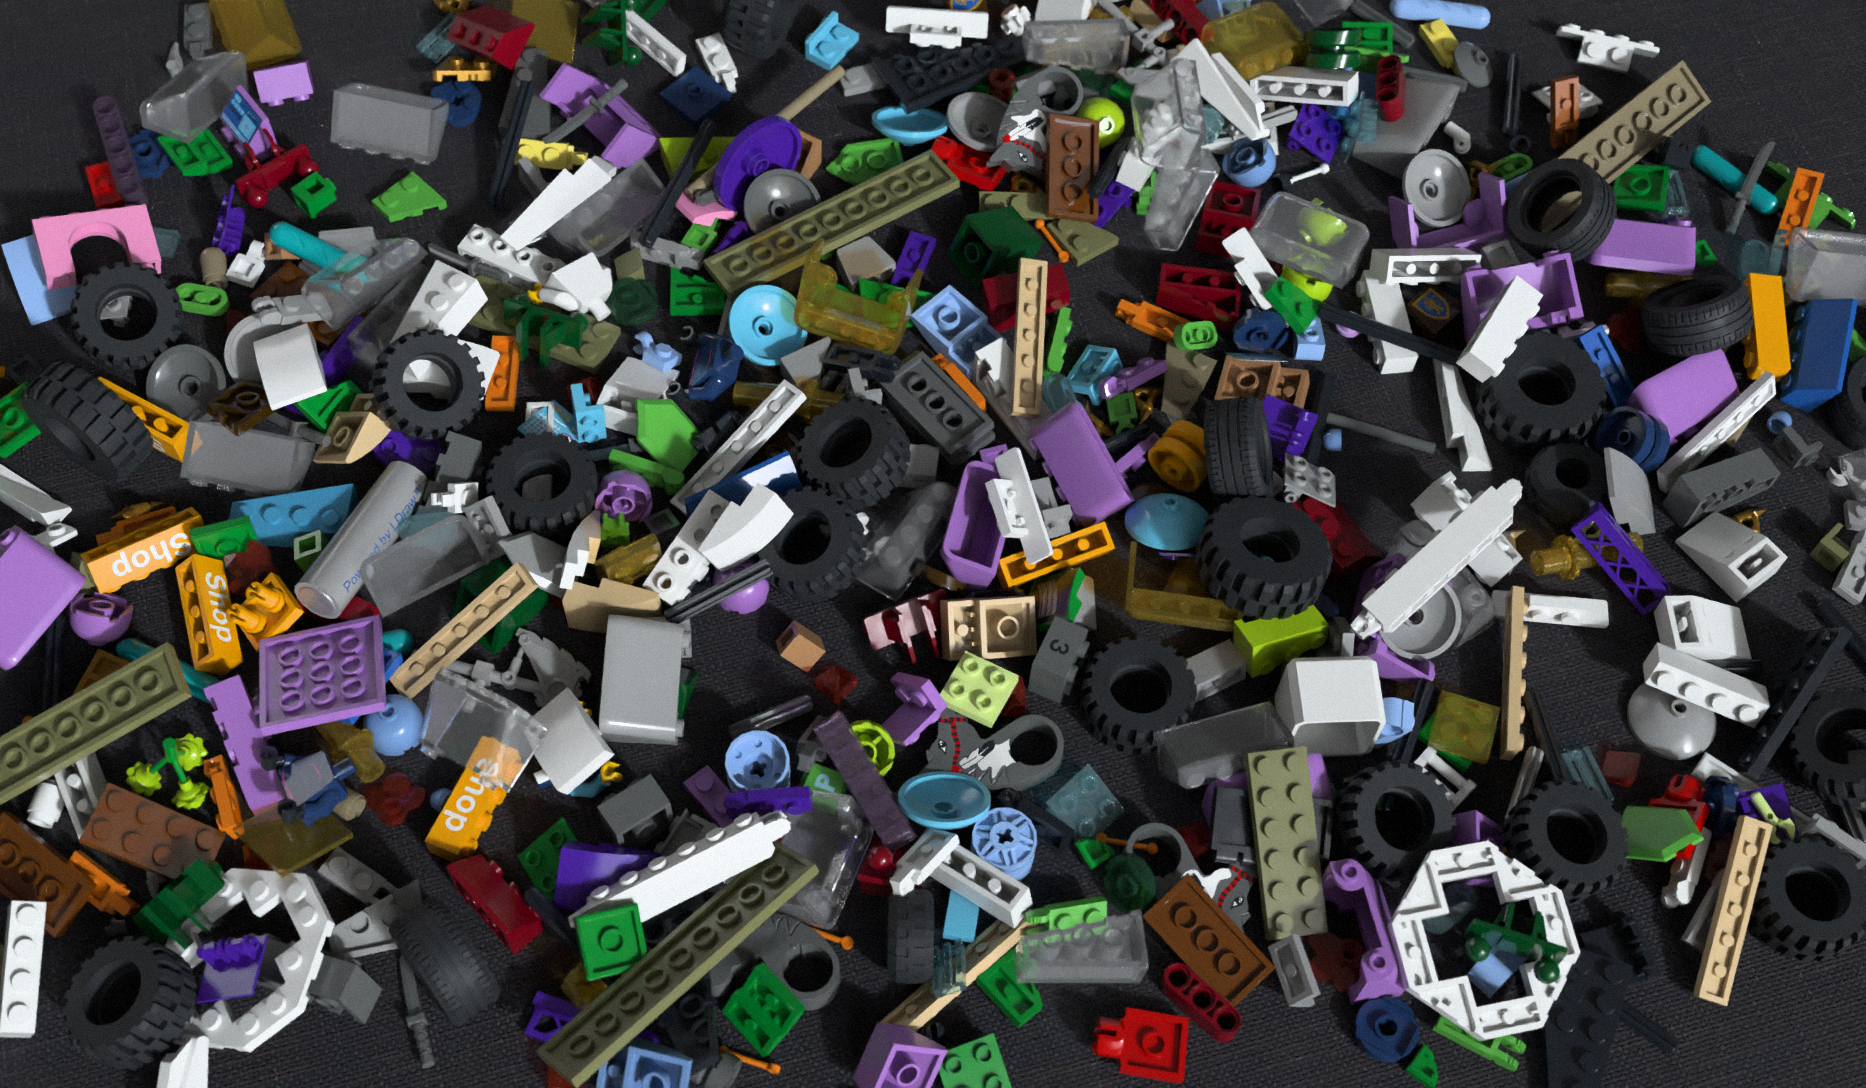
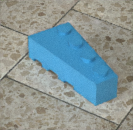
M352 483L232 502L229 520L249 515L262 546L294 547L295 538L320 529L330 541L359 504L360 499Z

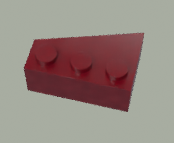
M1062 263L1047 267L1045 314L1069 305L1070 288ZM1018 272L982 280L983 313L988 317L987 323L998 333L1015 327Z
M1162 263L1158 279L1156 304L1197 321H1211L1216 329L1233 335V326L1239 318L1241 284L1235 277L1234 272Z

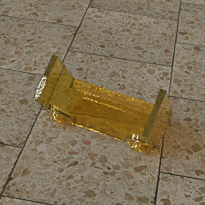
M819 237L806 254L794 311L796 325L804 331L823 337L829 336L830 339L844 344L882 351V353L893 355L901 343L914 309L923 270L917 269L906 290L898 289L893 291L889 295L887 303L882 304L836 289L838 278L835 270L828 265L819 263L824 244V238Z
M1131 541L1125 569L1122 607L1129 616L1141 620L1227 632L1234 631V621L1243 619L1244 615L1241 611L1228 608L1219 599L1133 588L1137 542Z

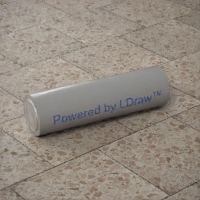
M402 461L391 462L295 585V594L307 609L328 619L337 618L343 612L416 514L419 505L424 503L425 490L429 480L419 469Z

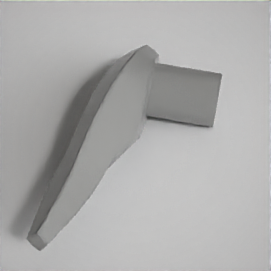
M175 42L169 52L166 67L170 77L178 82L182 75L183 62L178 51V43Z

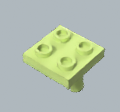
M965 651L940 695L947 704V708L992 728L1015 688L1019 675Z

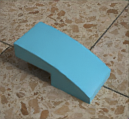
M953 890L950 891L943 938L974 943L979 906Z

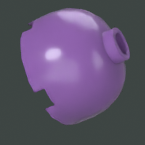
M617 470L607 474L598 484L595 509L600 511L601 519L604 513H607L609 518L614 519L619 517V512H623L625 522L639 519L640 523L643 521L642 519L651 513L653 502L650 487L640 474L631 470Z
M750 557L724 572L715 569L712 577V586L757 562ZM763 579L717 604L725 611H739V614L756 611L767 599L769 582Z
M94 592L93 597L84 598L85 593L74 596L70 601L69 622L72 629L79 637L88 641L91 645L102 646L122 637L129 628L133 605L127 606V599L112 593L100 594L99 592Z

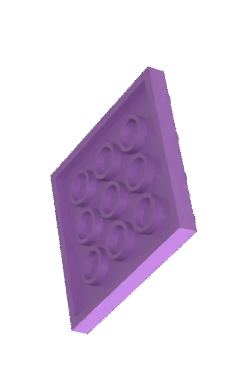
M379 615L259 640L260 730L263 736L387 710L382 622Z

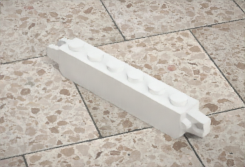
M1509 479L1497 490L1491 486L1485 492L1483 490L1479 491L1471 499V505L1464 511L1458 510L1450 518V524L1442 531L1440 529L1436 530L1428 538V544L1424 548L1414 550L1407 557V563L1399 570L1397 568L1393 569L1385 577V583L1380 588L1371 589L1363 597V610L1350 625L1354 633L1361 640H1365L1378 630H1382L1384 633L1394 632L1513 523V506L1522 495L1520 481Z
M773 810L772 813L769 812L759 817L757 811L752 814L745 813L734 820L733 824L725 828H715L709 831L705 838L695 843L688 842L677 849L676 853L666 858L664 856L652 860L648 867L638 872H628L618 882L610 886L598 887L590 894L591 896L586 898L587 905L568 917L570 926L575 928L573 917L632 903H638L642 923L771 857L775 849L772 842L782 837L783 834L789 833L791 822L787 820V815L781 810Z

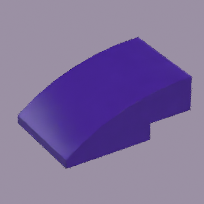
M567 840L561 847L554 905L559 909L578 911L587 905L586 898L591 896L590 894L595 889L618 882L628 872H638L648 867V864L652 860L661 857L662 853L602 842L597 846Z

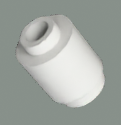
M47 780L46 783L38 784L27 810L29 813L27 820L30 823L44 828H52L53 823L58 822L65 802L57 781Z

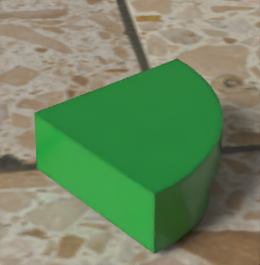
M1705 239L1696 241L1695 264L1702 266L1714 265L1717 258Z
M1082 839L1073 843L1088 870L1116 854L1108 844L1098 840Z
M1423 1044L1405 1069V1072L1426 1088H1434L1438 1080L1437 1065L1432 1051Z

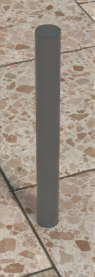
M1331 412L1327 416L1326 423L1433 454L1436 443Z

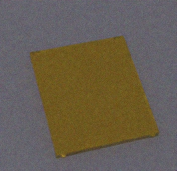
M513 0L511 14L536 25L525 47L544 49L547 51L548 58L572 64L579 4L567 0Z
M278 804L233 828V832L282 878L353 838V833L331 813L327 817L319 818L308 827L299 817H297L294 823L286 824L282 821V815L278 814Z

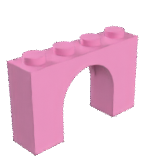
M131 204L114 209L101 208L84 213L72 212L68 215L55 217L43 216L32 220L33 237L47 290L76 286V271L70 253L71 249L79 240L94 235L106 236L120 243L126 251L130 267L132 262L140 263L143 269L147 270L148 267L157 270L158 274L161 273V257L146 204Z

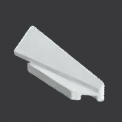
M0 464V501L32 522L37 521L47 528L53 524L60 523L72 511L70 506L52 499L50 495Z

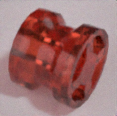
M1006 68L993 70L989 76V95L1006 101L1013 96L1015 75Z

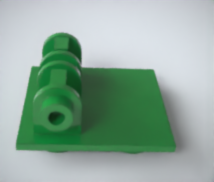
M561 818L517 855L535 887L551 902H554L561 847L567 840L579 842L564 818Z
M994 1033L948 1049L937 1073L940 1075L944 1088H1012Z

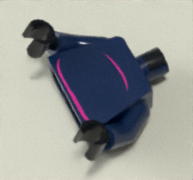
M685 326L683 330L689 336L686 338L680 337V339L688 347H695L698 343H700V346L697 347L688 389L684 390L680 383L673 382L668 386L672 393L667 395L676 404L683 403L686 398L712 402L736 380L740 360L744 357L743 349L739 345H735L732 339L723 335L706 332L699 335L691 326Z
M265 746L260 750L261 767L265 771H272L277 765H281L278 773L288 799L278 802V814L282 815V821L286 824L294 823L297 817H299L308 827L319 818L329 816L336 805L348 796L343 779L358 771L349 755L334 762L325 751L303 755L283 753L282 756H278L277 749L272 746Z

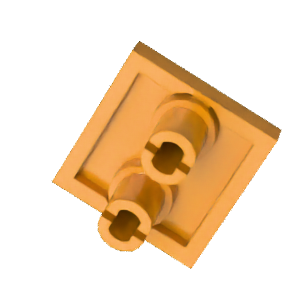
M272 572L262 583L253 582L251 586L256 589L248 587L246 590L247 599L241 605L237 603L232 604L231 607L234 610L228 608L226 612V619L240 626L257 652H259V640L283 635L304 612L280 576Z

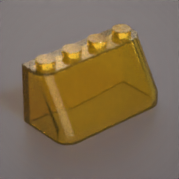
M209 0V7L216 19L215 24L220 30L223 38L222 43L227 49L229 62L234 68L248 71L292 58L302 51V46L284 0Z
M1264 1L1212 20L1205 25L1202 31V45L1210 57L1212 54L1220 52L1246 82L1304 60L1305 52L1310 50V46L1305 44L1304 32L1277 3Z

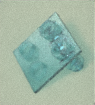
M1365 91L1361 92L1358 101H1353L1350 111L1351 116H1347L1344 121L1343 132H1346V136L1343 138L1341 151L1345 152L1344 163L1347 162L1356 141L1370 145L1376 138L1378 104L1373 98L1364 99Z
M1090 764L1084 766L1045 802L1048 805V809H1046L1048 813L1075 830L1073 839L1076 842L1082 839H1095L1099 833H1102L1125 811Z

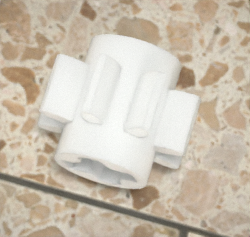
M1016 4L1011 5L1002 12L1001 17L1003 20L1000 21L1002 23L1000 26L1007 35L1012 32L1015 36H1019L1030 27L1028 21L1031 20V14L1025 6L1019 8Z

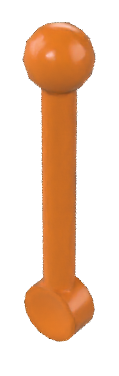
M1042 219L1035 220V227L1042 231L1059 254L1058 260L1060 262H1067L1069 259L1068 252L1062 251L1045 228Z
M1098 833L1095 837V840L1124 847L1128 842L1108 838L1105 833ZM1135 843L1133 845V848L1146 850L1151 855L1158 852L1156 843H1149L1148 845Z
M811 927L823 938L841 944V947L845 950L853 947V939L850 936L841 938Z
M725 1045L718 1046L719 1053L728 1051L742 1059V1062L766 1069L773 1074H779L781 1067L776 1064L766 1063L730 1051Z

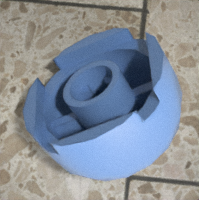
M1244 137L1233 145L1235 150L1230 156L1228 153L1224 156L1222 166L1226 175L1237 185L1250 188L1265 183L1272 175L1276 166L1275 152L1264 137L1263 139L1256 140Z
M401 694L386 695L387 710L365 714L363 717V731L367 742L376 752L385 756H399L405 754L404 751L412 746L415 748L419 745L425 734L426 723L421 709L410 698Z

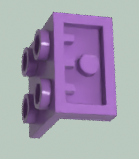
M897 672L890 680L896 687V695L904 704L882 726L888 730L894 743L907 746L914 743L929 724L939 719L940 713L947 707V704L929 679Z

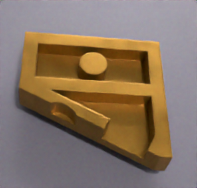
M450 56L433 70V81H442L444 76L457 77V81H491L497 75V64H490L486 59H475L472 62L464 61V58L460 56Z

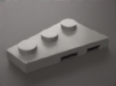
M419 879L412 881L335 925L329 937L331 953L335 956L334 958L342 960L344 956L355 958L397 949L398 947L391 937L389 929L393 921L402 918V915L406 912H411L412 908L418 904H422Z

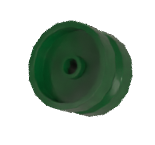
M1341 27L1305 29V44L1321 47V49L1305 52L1304 67L1332 70L1361 66V52L1356 49H1345V46L1360 44L1362 29Z

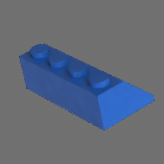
M1853 298L1813 299L1805 306L1797 309L1793 317L1795 322L1794 329L1789 338V343L1791 344L1789 350L1791 369L1781 381L1780 401L1809 413L1842 391L1858 300Z
M785 451L685 498L687 520L709 489L725 500L732 501L739 506L742 505L757 482L777 495L781 494L782 497L788 495L787 491L793 488L803 491L788 451Z

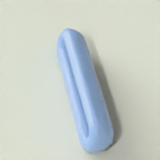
M1392 0L1389 6L1391 14L1401 19L1432 22L1442 18L1446 25L1474 29L1485 28L1490 21V13L1487 8L1479 5L1443 0Z

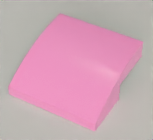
M684 190L675 205L692 223L711 226L715 218L734 221L738 214L737 211L727 209L719 201L704 207L700 204L696 205L694 202L696 198H689Z

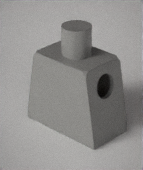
M865 236L857 241L852 240L840 246V249L836 251V267L845 287L859 295V278L882 284L891 281L893 278L896 262L871 237Z

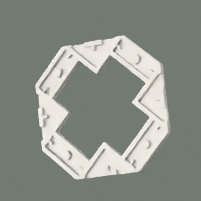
M1489 841L1427 853L1387 926L1404 989L1479 1041L1542 1028L1548 1018L1547 1013L1553 1001L1557 1000L1567 980L1565 977L1571 965L1575 964L1580 954L1562 891L1552 884L1546 885L1535 876V872L1516 859L1511 860L1499 852V848ZM1492 874L1500 904L1529 899L1533 916L1537 911L1542 912L1541 915L1544 916L1547 941L1567 947L1568 950L1567 955L1558 965L1560 975L1554 983L1544 984L1539 982L1533 972L1536 962L1520 965L1519 969L1528 997L1476 1007L1468 976L1438 981L1421 920L1449 913L1441 883Z
M231 868L223 874L222 879L226 882V885L201 907L203 914L212 923L245 898L252 912L258 917H262L283 901L301 940L275 958L286 982L237 1020L229 1004L224 1000H219L199 1016L195 1006L192 1005L191 1011L193 1015L190 1022L186 1021L182 1036L184 1034L207 1036L209 1048L223 1049L225 1047L251 1052L305 1011L309 999L305 995L310 981L316 979L324 956L321 953L325 938L331 936L334 922L312 878L303 873ZM187 919L182 924V929L194 942L185 950L169 936L165 947L182 956L193 968L203 961L196 954L197 947L202 944L198 933L202 930L193 921ZM176 1038L173 1043L181 1044L182 1038Z

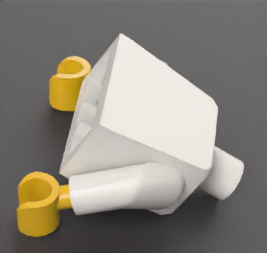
M593 252L553 272L545 285L546 288H543L540 283H536L533 286L534 291L527 290V295L532 299L533 304H540L542 302L552 303L571 313L591 311L598 321L603 320L611 313V310L604 303L612 292L611 270L609 267L600 264Z

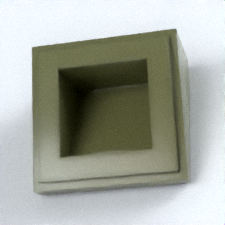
M640 247L634 248L614 259L618 283L645 279Z

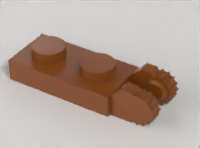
M1575 75L1550 80V143L1553 149H1558L1562 145V130H1564V140L1568 146L1574 145L1577 142V127H1579V77Z

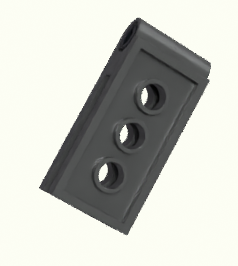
M915 350L901 361L903 365L900 370H892L895 374V379L892 383H882L877 379L873 381L874 389L880 388L882 391V400L922 441L933 447H939V458L952 471L995 439V433L992 431L994 422L923 351Z

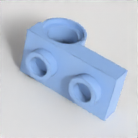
M1317 314L1305 331L1297 335L1293 330L1294 360L1322 361L1326 345L1321 320Z
M1393 697L1383 698L1386 723L1373 748L1379 749L1412 731L1415 722L1413 716L1414 703Z
M1493 947L1488 958L1482 962H1477L1466 976L1487 997L1491 998L1528 958Z

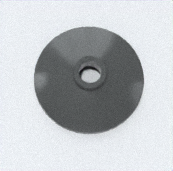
M1459 43L1453 51V60L1457 71L1472 86L1479 88L1487 86L1493 77L1492 66L1488 57L1473 43Z

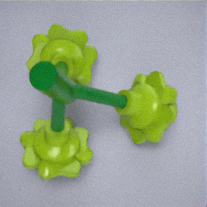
M191 733L175 740L173 738L165 739L163 741L165 756L154 766L149 763L144 765L139 761L135 763L134 767L126 770V774L129 776L126 779V783L131 786L133 791L137 795L144 793V795L150 797L154 791L161 788L159 782L161 775L158 773V770L167 762L172 763L180 779L178 784L181 789L176 792V796L171 801L177 807L183 806L186 810L200 807L202 802L205 801V794L210 790L209 786L204 782L192 783L190 777H186L182 769L183 766L184 770L190 771L195 766H202L204 764L202 757L208 754V751L203 746V739L201 737L194 738V735Z

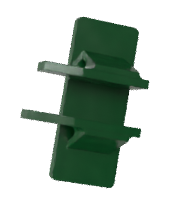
M606 0V4L597 5L589 10V13L581 19V24L594 25L600 21H607L608 29L600 28L581 41V46L594 47L599 45L608 49L610 67H617L624 62L630 66L639 64L642 59V52L637 46H627L626 11L635 10L639 6V0Z
M525 294L516 295L514 298L507 297L504 300V325L516 329L519 360L523 361L528 355L529 340L532 335L540 337V370L543 371L550 364V349L558 344L579 349L582 345V333L589 326V320L584 313L573 312L566 316L533 305L532 299Z
M201 857L198 858L132 917V921L154 941L161 944L168 936H171L185 950L194 942L182 929V924L187 919L193 921L209 936L217 927L203 914L201 907L226 885V882L222 879V866L216 861H205Z
M1511 902L1510 904H1505L1493 924L1478 919L1472 920L1464 935V938L1468 939L1465 943L1464 951L1470 960L1474 962L1486 960L1490 955L1491 946L1537 961L1533 972L1536 979L1541 983L1551 984L1559 978L1560 968L1558 965L1567 955L1568 948L1547 941L1542 912L1537 911L1523 933L1510 930L1515 904Z

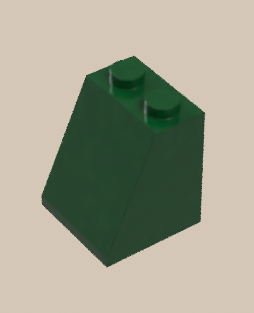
M1013 206L966 215L946 255L976 290H981L983 279L993 278L1002 271L1010 274L1018 269L1020 258L1034 259L1043 240Z
M506 554L461 580L453 618L513 566ZM536 588L477 642L493 655L498 653L516 635L518 628L523 629L548 604L550 593Z

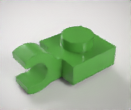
M1152 171L1140 192L1135 190L1131 195L1137 197L1136 214L1147 215V206L1150 204V198H1155L1156 171Z
M715 218L711 226L693 223L682 239L681 244L703 251L706 257L718 239L717 231L721 226V223L717 222L719 218Z

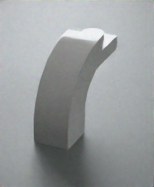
M1049 477L1032 480L1031 485L1049 540L1071 534L1068 524L1073 516L1070 504L1058 507Z

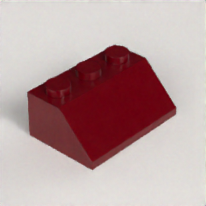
M484 5L457 15L450 26L446 39L468 53L513 71L536 25L489 5Z
M1308 495L1292 503L1294 508L1304 511L1313 522H1317L1322 528V534L1327 536L1332 552V564L1328 576L1335 585L1381 559L1382 556L1337 500L1335 508Z
M477 855L451 863L446 867L458 893L513 955L544 931L540 922L542 918L520 899L523 894L512 881L507 884L501 876L504 873L494 860L487 862L482 855Z

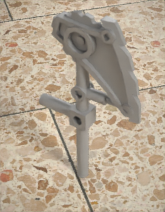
M1110 0L1098 1L1133 37L1131 44L1140 53L1147 51L1151 55L1141 61L1137 67H1129L1127 69L1122 67L1116 74L1127 83L1134 85V88L1141 93L1150 95V98L1158 102L1167 103V105L1173 106L1180 111L1190 108L1191 103H1188L1190 100L1198 101L1202 97L1169 67L1171 60L1166 56V50L1163 47H1157L1153 43L1154 39L1174 27L1172 19L1165 20L1149 31L1145 27L1139 30ZM1156 64L1161 65L1166 71L1147 70V68Z
M518 628L516 632L520 647L516 657H513L508 671L504 673L496 671L493 664L479 660L476 661L475 665L455 660L446 668V670L471 676L473 684L462 710L464 714L470 716L474 715L484 687H490L491 682L502 684L507 690L517 688L532 692L534 697L537 698L535 702L538 708H543L566 688H569L579 701V698H582V690L579 689L581 687L580 682L584 680L589 685L592 674L581 662L578 661L576 664L569 652L563 648L560 651L554 642L544 637L542 641L535 633L522 628ZM417 649L413 650L411 656L417 651ZM523 653H525L539 682L517 676L523 662L521 659Z

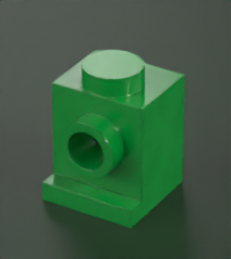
M316 171L290 189L296 206L311 220L317 218L316 214L337 200L335 195L336 187L333 182L327 177L324 179Z

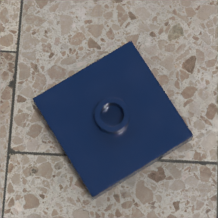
M694 66L659 93V97L662 102L696 128L732 99V93L699 67Z

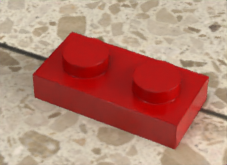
M112 160L85 167L97 210L126 206Z

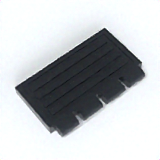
M1214 786L1207 847L1213 849L1214 862L1236 864L1238 852H1240V865L1257 866L1248 790ZM1313 798L1322 871L1323 862H1329L1335 800Z

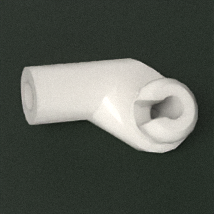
M1450 121L1444 128V132L1453 138L1454 150L1457 153H1467L1471 148L1470 134Z

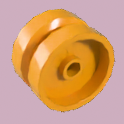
M1184 420L1174 421L1162 435V438L1148 451V460L1153 470L1162 480L1177 490L1193 492L1208 475L1204 449V430Z

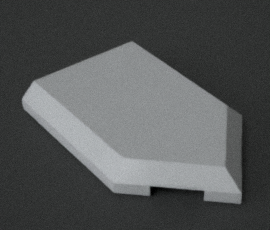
M532 531L497 542L501 552L506 553L512 565L516 562L523 563L539 585L537 588L563 599L567 589L560 588V580L567 552L566 547ZM575 575L574 578L575 582L578 581L579 576Z

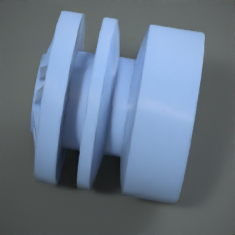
M753 730L741 734L731 743L725 758V769L731 792L735 794L736 792L786 788L790 786L789 754L785 744L777 736L767 731ZM758 770L760 773H764V776L759 777L757 774L754 775V772Z
M1009 807L995 808L988 811L986 815L976 822L972 831L970 852L1021 882L1029 873L1034 860L1037 845L1036 830L1031 820L1022 812ZM1004 839H1007V840H1008V841H1005L1004 844H1000V843H999V842L1004 841Z

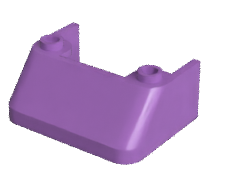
M563 63L539 96L557 105L561 109L559 113L567 120H570L590 104V98L599 99L611 87L602 80ZM617 95V97L604 106V114L599 116L596 113L583 123L607 147L601 157L619 169L621 167L628 168L659 150V138H664L620 95Z
M1485 172L1478 173L1481 198L1472 200L1465 206L1463 210L1464 223L1419 235L1418 226L1414 222L1413 204L1395 196L1388 197L1392 237L1399 249L1465 248L1481 254L1483 247L1504 240L1509 242L1504 179Z
M1615 217L1611 231L1604 242L1593 253L1583 259L1587 263L1598 266L1692 276L1695 268L1696 226L1691 223L1692 220L1686 217H1676L1674 221H1669L1668 224L1618 219Z

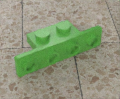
M1769 161L1766 165V171L1784 183L1774 195L1780 202L1779 209L1784 212L1795 177L1789 174L1790 170L1782 163L1777 162L1775 164ZM1820 192L1807 229L1813 232L1827 215H1830L1849 230L1853 229L1856 220L1853 219L1854 215L1852 212L1844 207L1837 208L1832 204L1833 200L1828 195Z

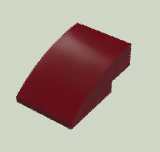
M1210 179L1195 251L1232 258L1222 242L1243 227L1246 228L1252 237L1261 190Z

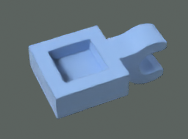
M645 331L635 335V338L640 340L642 344L634 346L633 350L637 354L643 355L642 360L661 372L681 364L682 354L672 349L671 346L662 342L656 345L651 335Z

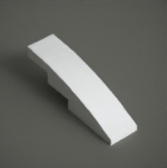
M592 511L574 531L567 548L561 572L560 588L572 589L575 575L583 577L586 563H595L601 540L600 511Z

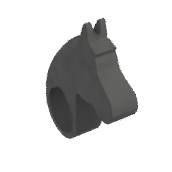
M773 913L710 969L713 996L720 997L729 992L735 977L747 974L764 962L805 1006V1010H816L826 1006L834 999L840 987L839 960L828 942L814 929L804 923L777 913ZM798 956H802V958L816 957L825 961L833 973L831 979L823 988L814 992H800L790 987L784 979L789 962Z

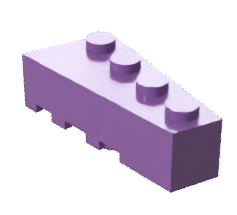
M239 675L203 688L206 698L215 710L212 713L216 724L219 726L223 737L227 739L223 742L233 764H236L234 770L250 809L254 815H258L277 807L279 801L288 798L278 773V766L272 771H265L261 767L260 750L265 746H270L268 739L273 738V736H263L261 733L258 715L260 714V701L258 697L250 696Z

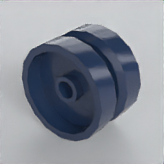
M1629 406L1618 407L1609 412L1599 423L1595 433L1594 445L1597 454L1604 461V448L1610 447L1628 456L1647 474L1655 470L1664 461L1670 446V434L1667 426L1661 419Z

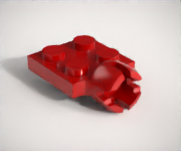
M938 136L931 147V150L956 175L959 181L973 184L981 190L992 192L1007 172L1000 165L986 167V163L993 153L977 151L964 143L958 145L956 141L944 136Z
M1677 774L1670 779L1665 795L1658 799H1650L1648 806L1685 809L1701 833L1710 812L1707 804L1702 802L1706 789L1702 788L1699 780L1689 775H1684L1680 786L1677 787L1681 779V775ZM1691 843L1675 852L1677 856L1674 858L1689 860L1695 845L1693 846Z
M1126 1007L1122 1019L1100 1017L1096 1022L1093 1032L1096 1042H1092L1093 1053L1097 1056L1115 1059L1118 1062V1073L1181 1084L1184 1081L1189 1018Z

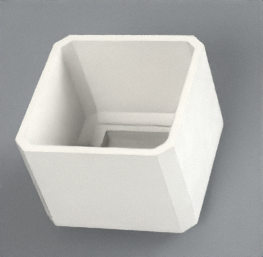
M1369 656L1293 658L1287 664L1274 696L1281 748L1307 746V755L1319 753L1322 757L1362 756L1370 753L1386 723L1377 662Z

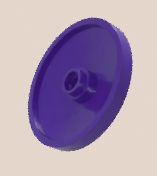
M769 116L752 123L737 135L723 153L715 171L713 188L718 201L729 210L743 212L746 191L758 176L774 169L794 171L802 147L801 135L797 127L784 117Z

